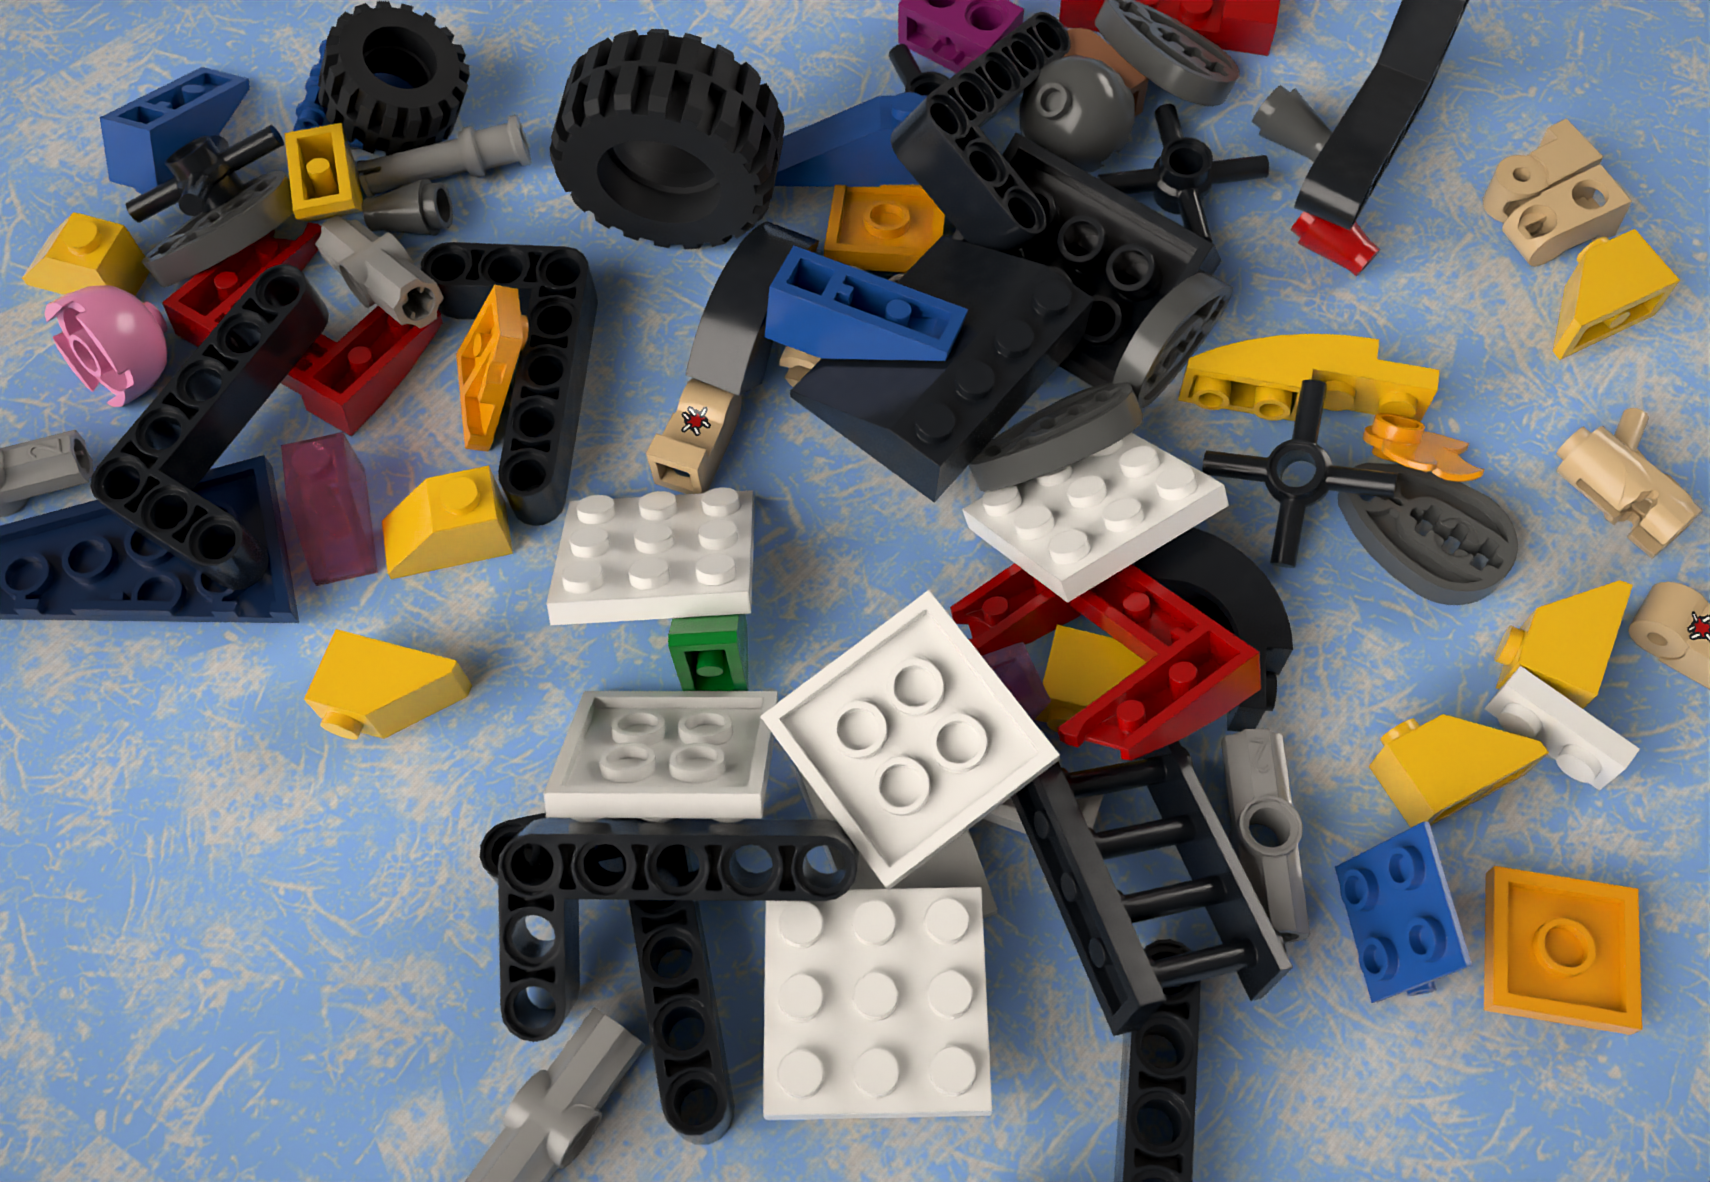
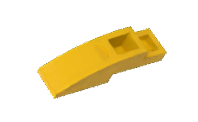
M1336 334L1277 335L1224 345L1190 357L1179 390L1178 401L1194 403L1208 410L1228 409L1256 414L1265 420L1277 421L1285 419L1295 421L1302 381L1318 380L1327 384L1324 409L1331 411L1350 410L1373 415L1391 413L1421 422L1438 391L1440 370L1377 359L1379 339Z

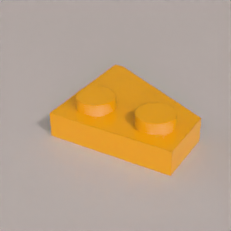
M499 285L493 286L456 353L465 449L488 452L491 448L519 353L523 350L527 341L528 319L525 315H521L519 294L516 288Z

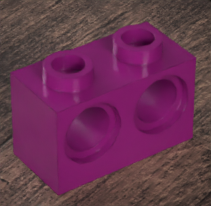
M901 0L898 3V44H905L910 50L958 73L1023 23L1024 8L1012 3L1010 0Z

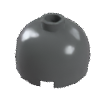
M1080 55L1057 58L1038 70L1041 71L1039 77L1024 90L1019 104L1020 131L1025 138L1087 173L1095 172L1105 166L1101 162L1108 159L1114 150L1119 153L1128 142L1135 122L1134 97L1120 74L1103 61Z

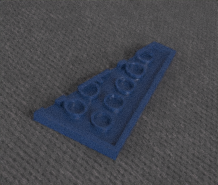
M265 455L209 469L192 490L232 515L266 548L269 556L268 568L263 577L254 585L240 590H231L223 587L130 528L102 503L94 500L0 525V620L299 623L273 467ZM234 546L230 547L226 552H224L222 557L226 556L233 549Z

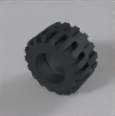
M377 1L375 8H371L366 3L355 6L353 15L345 11L337 19L336 27H331L326 42L318 81L321 107L328 108L326 118L330 124L342 123L347 140L352 143L357 139L363 143L362 150L374 154L375 149L385 151L387 156L440 143L442 139L447 140L453 131L468 88L469 65L463 63L466 54L462 46L452 44L454 34L447 27L439 28L436 26L435 17L426 12L423 16L412 12L413 6L401 3L400 8L391 7L389 1ZM374 73L395 75L408 82L413 88L405 89L391 86L377 78Z

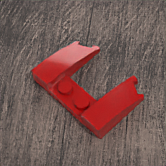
M1061 0L1059 22L1068 28H1084L1100 32L1095 26V19L1105 0ZM1135 0L1193 29L1222 50L1263 56L1269 55L1277 27L1280 0Z
M307 223L304 233L296 240L274 238V229L241 251L192 277L162 302L175 335L199 347L257 277L266 269L275 265L288 264L303 271L318 251L315 243L320 238L322 232L321 225ZM377 306L338 342L320 334L281 384L302 396L308 412L346 434L353 436L383 405L413 368L442 326L441 313L437 310V319L420 329L412 324L401 325L381 307Z
M1014 563L950 607L953 621L956 624L969 625L972 639L968 640L985 661L1029 644L1055 630L1057 624L1063 626L1083 615L1147 662L1057 728L1059 740L1066 745L1077 748L1084 741L1118 749L1121 753V759L1131 761L1189 736L1222 717L1261 690L1260 652L1132 564L1067 603Z

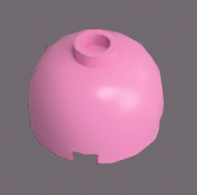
M94 285L67 293L46 306V322L57 317L62 329L61 333L52 337L58 350L72 371L89 390L93 392L100 382L116 395L107 404L112 407H122L143 395L157 383L167 364L168 349L163 334L167 332V324L160 311L149 301L142 303L134 295L111 285Z

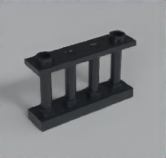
M1179 741L1138 757L1134 761L1070 773L1061 767L1059 761H1057L1011 797L1113 1036L1139 1030L1166 1000L1162 990L1237 972L1250 1001L1263 998L1293 968L1286 954V947L1282 936L1272 927L1194 772L1191 756L1181 746ZM1147 786L1162 819L1095 832L1091 827H1088L1076 800ZM1175 845L1192 879L1124 895L1116 889L1103 860ZM1205 907L1223 943L1153 960L1150 956L1146 955L1132 924Z

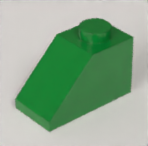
M745 614L672 618L668 633V648L682 691H749L748 634Z

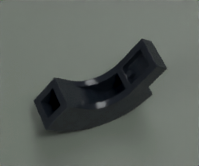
M768 221L758 225L743 239L726 263L705 306L694 338L685 375L738 396L762 384L774 342L765 338L769 287L793 246L824 256V251L817 249L819 240Z
M1193 527L1132 565L1260 652L1261 690L1227 713V731L1241 732L1245 729H1256L1265 711H1273L1277 695L1276 675L1281 673L1293 651L1289 619L1274 586L1251 559L1228 542Z

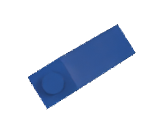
M201 67L99 117L109 181L135 188L136 192L143 194L173 178L174 175L165 165L166 159L176 150L194 139L205 135L209 137L219 135L249 91V78Z
M912 92L900 93L896 96H877L783 136L784 142L774 187L920 185L893 151L890 140L894 128L927 96H921Z
M793 246L769 287L765 338L821 359L946 361L966 319L968 309Z

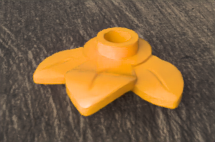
M1378 413L1375 415L1373 425L1365 427L1362 438L1366 443L1373 446L1372 454L1381 459L1396 462L1414 470L1431 471L1436 476L1447 481L1467 482L1483 476L1485 469L1475 467L1459 456L1466 452L1469 443L1424 431L1425 425L1415 419L1391 413Z

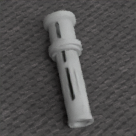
M518 115L508 117V123L476 131L472 126L464 127L462 131L458 132V138L367 161H357V171L364 174L359 176L362 188L368 197H372L375 194L398 189L425 178L434 180L467 171L471 176L482 177L486 176L487 169L519 162L522 166L531 165V156Z

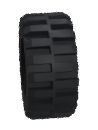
M651 29L647 32V35H638L636 30L622 32L614 36L613 42L606 38L590 47L588 52L580 56L574 63L570 76L567 79L551 135L550 157L555 173L565 192H571L573 202L583 212L591 211L596 222L608 229L612 226L623 231V236L636 241L639 238L654 241V246L669 248L671 244L683 245L684 249H699L704 243H710L714 247L726 244L732 239V236L738 238L745 234L764 217L769 209L784 142V118L778 107V101L767 83L760 85L761 77L747 62L739 64L734 60L733 52L719 44L716 48L701 43L702 37L685 33L683 38L671 36L666 29Z

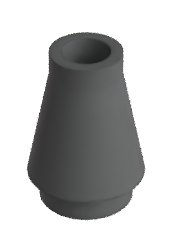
M1279 85L1267 97L1252 119V123L1261 129L1259 132L1260 136L1303 155L1312 162L1315 161L1333 133L1296 89L1289 92L1282 85Z
M426 178L376 197L365 198L362 206L364 221L368 229L373 232L385 230L435 236L439 234L441 229L449 228L453 220L452 202L447 188L440 182L432 183Z

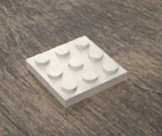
M1131 432L1108 448L1071 465L1020 484L994 491H986L982 498L962 510L971 531L1068 603L1228 507L1229 503L1223 483Z
M721 487L698 494L674 495L666 491H656L642 497L612 499L606 495H592L580 501H569L546 603L550 626L751 614L755 521L753 490L735 491L731 488Z
M929 590L760 716L888 890L1060 760V754Z
M584 691L544 791L546 818H572L578 822H595L603 818H642L653 823L667 822L674 818H712L722 823H734L744 819H762L775 736L760 716L778 703V692Z
M981 887L849 890L841 897L828 901H766L763 1116L765 1120L991 1116L992 1095Z

